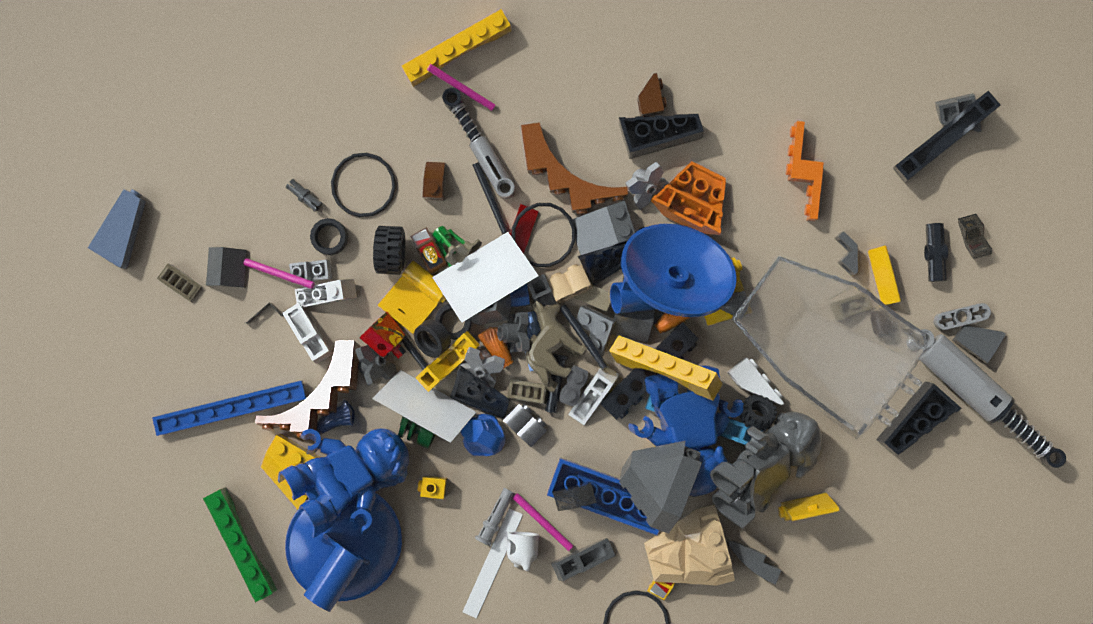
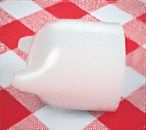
M508 532V559L514 564V567L521 565L525 571H529L531 564L538 555L539 534Z

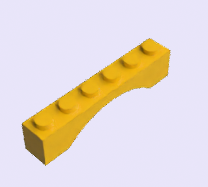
M502 9L403 64L402 68L414 87L433 75L427 71L430 64L441 69L461 55L511 32V25Z
M622 336L617 337L609 350L616 363L629 368H642L659 373L680 383L695 394L712 401L723 385L718 374L714 371Z

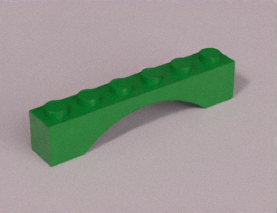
M227 488L219 489L204 497L203 500L255 603L277 591V588L269 572L252 549L243 531L235 504Z

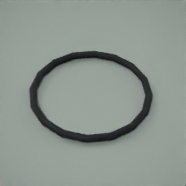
M367 152L352 154L343 159L335 168L331 179L332 195L337 205L346 213L357 217L374 216L383 211L392 201L396 189L395 175L389 164L381 157ZM367 156L377 159L386 166L391 176L392 189L389 199L381 208L371 213L360 214L350 211L341 204L335 192V179L344 163L355 157Z
M536 203L526 207L516 217L511 237L515 241V229L520 218L527 211L536 207H552L561 211L568 219L572 228V241L568 251L559 260L549 264H537L528 260L535 267H552L561 263L571 253L575 244L576 228L571 216L562 207L552 203Z
M637 590L622 593L612 600L605 611L603 624H607L609 612L616 602L625 596L637 594L647 596L657 602L664 613L666 624H670L667 610L661 601L648 592Z

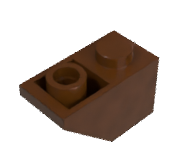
M657 73L651 76L638 95L637 102L640 116L663 114L664 108H667L665 96L662 97L661 89H663L662 79L658 78Z

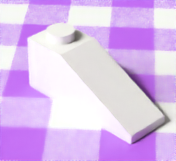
M600 368L568 415L585 425L619 374L610 368L603 371Z

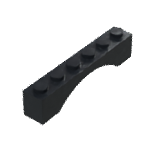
M988 90L936 134L896 164L893 170L906 183L993 113L1001 104Z

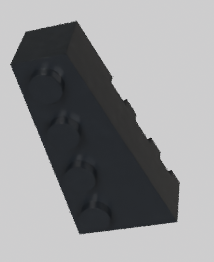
M699 114L656 115L655 117L635 116V118L619 117V127L629 159L703 138L704 134Z
M925 381L876 440L889 452L899 455L916 443L924 434L931 432L935 426L941 422L943 423L950 415L962 408L934 383Z

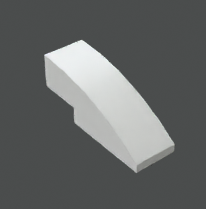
M300 303L283 312L300 344L304 346L314 363L319 364L333 354Z

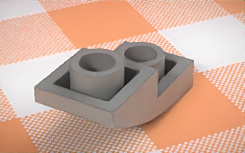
M330 260L289 264L290 274L307 280L332 279Z

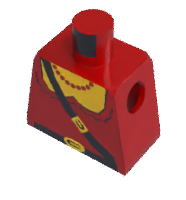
M387 311L359 337L381 357H384L391 351L399 359L406 352L399 344L405 337V334Z

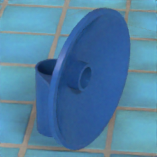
M677 224L651 225L637 231L625 244L621 256L624 280L623 282H616L611 285L610 301L616 314L658 309L662 312L681 317L709 315L724 307L730 300L736 287L735 267L726 251L706 234Z
M375 493L376 499L370 512L372 523L366 534H361V528L366 524L363 519L358 518L353 523L349 522L351 515L357 511V500L347 507L328 530L315 538L312 537L313 524L305 510L300 511L298 509L289 524L285 540V553L290 571L297 582L306 590L304 596L328 612H331L337 601L355 600L376 590L388 579L398 562L402 546L400 523L392 507L377 493Z

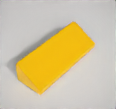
M887 246L869 250L868 255L881 304L888 305L900 302L901 299Z

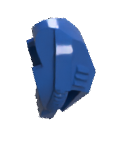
M478 414L476 417H472L460 431L464 438L462 442L465 449L473 456H494L505 445V432L497 418L493 415Z

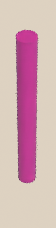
M432 64L428 66L427 71L491 111L495 107L494 103Z
M247 258L244 261V265L310 289L314 288L315 282Z
M517 493L512 498L566 550L569 551L573 547L522 496Z

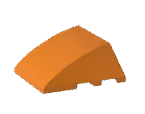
M691 161L651 201L664 217L680 225L693 228L704 234L720 235L726 178Z

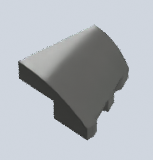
M971 93L935 102L940 123L947 125L976 101L975 94ZM981 122L971 130L982 132Z
M963 325L952 341L967 352L974 354L984 363H988L1000 346L1006 333Z

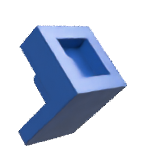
M527 283L510 293L511 308L530 305Z

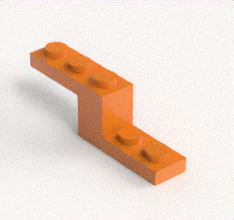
M797 121L790 128V137H792V145L788 147L790 164L786 165L785 174L788 175V181L810 183L806 190V196L809 197V201L805 205L804 215L807 216L806 221L818 220L824 162L801 160L805 122Z

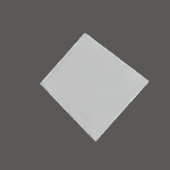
M507 232L465 257L463 262H457V264L450 266L432 278L460 321L464 322L533 280L538 274Z
M402 370L372 398L450 443L476 413L474 410L434 388L428 392L416 378Z

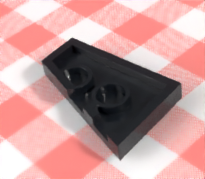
M627 241L577 256L593 285L622 269L621 256Z
M460 366L450 398L504 418L510 399Z

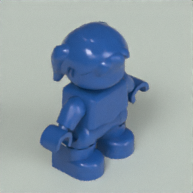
M706 365L701 366L716 372L720 378L719 369ZM661 374L646 377V391L650 394L661 429L654 427L653 421L649 417L644 416L645 426L642 430L639 431L638 426L632 423L628 425L629 430L638 437L647 438L655 446L685 441V447L701 452L699 462H702L689 496L697 497L715 491L718 487L711 479L710 473L718 464L728 461L725 458L723 447L718 446L714 450L708 446L716 444L717 437L724 433L730 421L728 419L729 416L737 417L742 413L744 409L743 402L739 399L734 400L732 408L728 410V402L720 399L718 393L713 401L695 394L688 388L687 392L679 394L676 381Z
M385 428L374 429L364 435L357 443L356 450L350 445L346 446L337 439L324 438L321 440L320 434L316 430H304L300 438L303 440L311 439L315 442L314 445L308 446L307 454H314L319 449L321 450L320 453L327 456L311 459L303 464L291 465L279 472L278 482L280 483L284 480L288 482L293 500L306 493L309 501L300 505L299 510H305L313 524V538L328 530L347 507L356 500L357 511L351 515L349 522L353 523L358 518L363 519L366 524L362 526L361 534H366L372 523L370 512L376 499L375 492L384 487H392L404 482L408 475L409 452L406 444L397 433Z

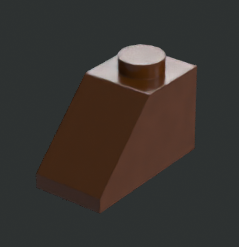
M426 162L423 177L424 200L444 201L445 163Z

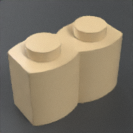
M578 264L570 266L568 271L563 274L560 272L553 274L550 277L551 279L547 281L558 304L564 303L593 288L583 266H578Z

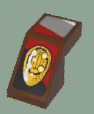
M427 227L410 236L430 274L447 266Z

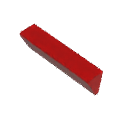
M520 204L516 217L528 206ZM535 209L527 211L520 218L515 229V242L523 254L539 212Z

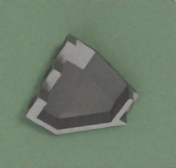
M685 441L635 450L631 453L621 470L619 483L623 489L626 488L631 494L630 499L637 509L643 511L649 526L668 534L681 518L702 462H699L701 452L685 447Z

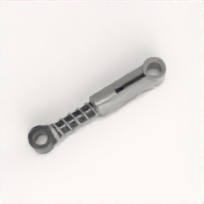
M452 87L447 88L442 94L445 106L459 120L458 124L462 125V131H465L466 137L470 139L469 147L490 180L497 195L502 199L511 198L515 193L514 183L486 136H481V132H478L477 126L472 122L473 119L471 120L468 115L469 112L467 113L465 110V102L460 91ZM450 95L457 96V100L454 103L447 101ZM491 164L494 165L499 176L501 177L500 180H498L492 168L490 167ZM503 184H508L511 187L508 193L500 191V187Z

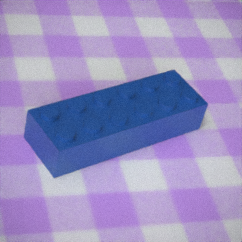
M562 457L559 458L547 496L658 535L659 530L649 526L643 511L637 509L630 499L631 494L626 488L623 489L619 483L620 478Z

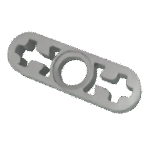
M984 303L939 313L934 317L933 323L937 329L947 330L986 320L989 318L991 310ZM979 307L985 311L982 317L981 315L972 316L971 312L979 311ZM960 311L965 312L967 315V319L964 322H960L957 319V314ZM942 316L944 319L952 317L953 321L946 322L945 326L939 323V320H942Z

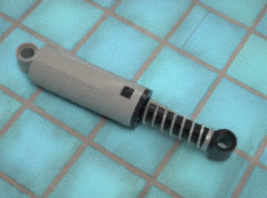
M927 329L916 330L912 333L910 337L911 344L915 348L922 350L918 359L988 423L993 424L996 421H1002L1005 424L1004 428L1008 427L1011 429L1010 433L1014 432L1016 434L1015 438L1022 439L1021 443H1026L1028 445L1027 449L1032 448L1034 450L1033 454H1036L1035 456L1040 458L1045 466L1059 468L1065 464L1066 454L1064 451L1055 448L1051 441H1046V436H1040V431L1034 430V425H1029L1028 420H1023L1022 415H1017V410L1011 409L1015 399L947 337L940 334L934 338V334ZM920 334H923L926 337V342L924 344H921L919 342ZM1052 453H1055L1056 459L1054 462H1051L1050 456Z

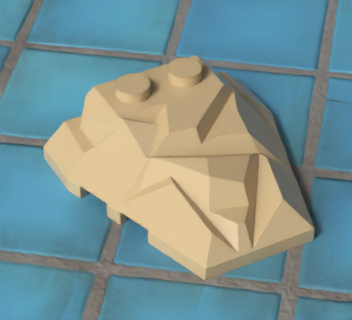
M714 504L695 509L683 519H679L669 534L661 531L658 535L644 542L654 582L717 586L735 581L726 540Z

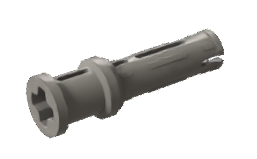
M503 488L487 520L483 521V527L479 535L475 536L476 540L485 545H491L490 541L495 531L499 530L498 524L514 496V492Z

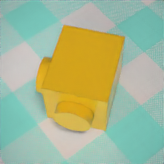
M423 476L422 480L418 482V492H421L420 497L444 499L447 478Z

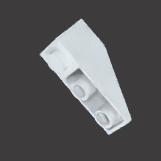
M354 279L314 285L313 289L307 287L295 289L296 301L303 308L357 298Z
M744 358L727 372L739 388L758 396L763 395L762 398L767 397L769 401L776 404H784L781 400L783 396L777 389L773 390L769 384L771 382L765 374L761 375L757 371L759 367L753 359Z

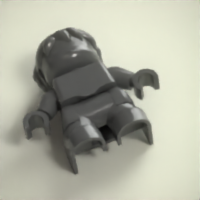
M787 412L777 415V419L774 422L775 425L770 427L765 433L754 426L750 427L747 432L752 438L745 446L746 451H743L733 464L721 462L710 473L711 479L719 488L712 496L713 503L719 512L744 529L755 519V510L765 512L768 508L772 494L790 477V466L797 467L796 477L799 479L803 478L807 472L813 469L822 448L821 430L813 418L799 412Z

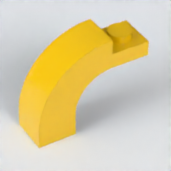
M466 331L450 348L429 364L416 379L429 392L465 361V354L469 347L477 349L480 344Z

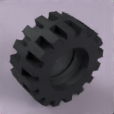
M753 395L744 401V409L739 418H742L741 422L746 423L745 426L747 428L754 426L760 431L761 429L766 431V429L770 428L776 418L777 411H775L776 406H773V402L768 401L769 398H762L763 395L758 397ZM753 410L761 412L763 416L756 415Z

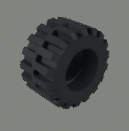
M377 227L373 244V265L376 274L400 275L402 273L406 247L403 227Z

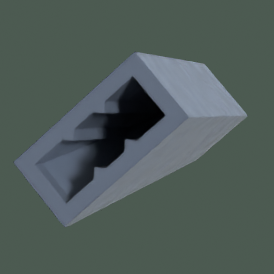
M123 189L88 246V249L123 269H127L146 203L141 198L142 194L133 189L131 191Z

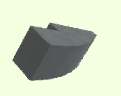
M605 538L552 562L551 565L558 580L565 581L614 557L615 553L608 538Z
M727 538L726 542L731 550L749 569L776 585L781 569L764 562L766 555L763 552Z

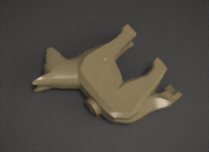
M536 301V305L531 304L537 314L540 331L537 336L534 334L529 339L530 350L525 355L527 363L538 374L543 385L550 392H554L558 384L551 379V374L565 378L571 369L561 367L552 352L562 347L578 357L587 348L585 345L578 344L570 336L566 328L556 319V315L561 308L559 304L542 306Z

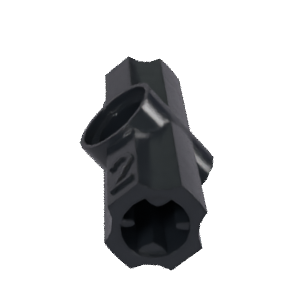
M944 223L926 224L924 257L928 263V282L947 281L946 260L948 258V247L944 239Z

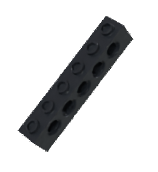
M682 322L655 349L683 360L684 357L682 355L687 350L691 352L698 345L696 341L699 338ZM675 340L682 342L683 346L680 351L673 349L672 344ZM634 368L600 402L616 420L618 418L622 420L629 413L627 409L632 404L636 406L643 399L641 395L646 391V369ZM635 380L640 381L642 384L639 391H633L631 388V384ZM620 394H626L628 397V402L624 405H620L617 401Z

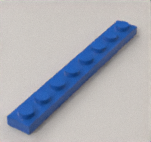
M303 380L152 417L156 436L305 400L307 396Z

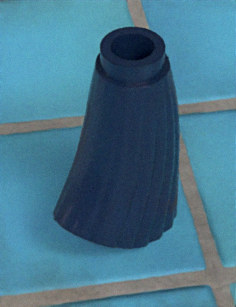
M343 399L337 403L336 413H329L328 416H321L318 419L316 431L321 435L340 426H353L355 410L346 399Z

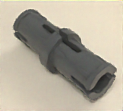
M291 179L289 183L292 185L287 184L285 188L298 197L300 202H304L314 212L318 211L319 208L317 206L321 207L323 203L314 197L309 189L303 188L295 179Z

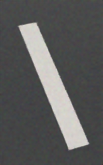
M510 508L508 509L463 613L477 618L506 554L508 532L516 531L523 514Z

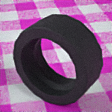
M326 218L314 224L311 229L310 240L313 247L320 253L335 255L344 250L347 245L348 233L343 224L335 219ZM334 226L340 232V241L335 247L325 248L319 243L318 234L323 227Z
M446 304L441 307L436 314L435 320L442 324L445 313L453 310L451 305ZM470 319L465 320L464 326L459 332H448L450 338L455 340L466 331L469 332L472 321Z
M426 320L414 331V339L418 348L429 357H439L450 348V335L443 324L437 320ZM427 332L432 334L438 345L432 342Z

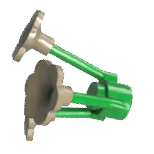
M440 226L433 232V236L436 239L435 243L440 248L448 267L457 264V262H463L465 257L479 250L482 245L479 239L473 244L463 240L452 229L447 230L445 226ZM452 237L459 241L461 244L457 245L456 247L454 245H451L450 242L452 241ZM447 245L449 250L448 254L446 253L443 246Z

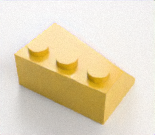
M278 434L266 451L261 468L298 510L299 506L309 498L305 493L303 496L293 500L288 482L284 480L279 483L278 474L291 465L303 464L320 456L315 453L307 454L306 448L283 434Z

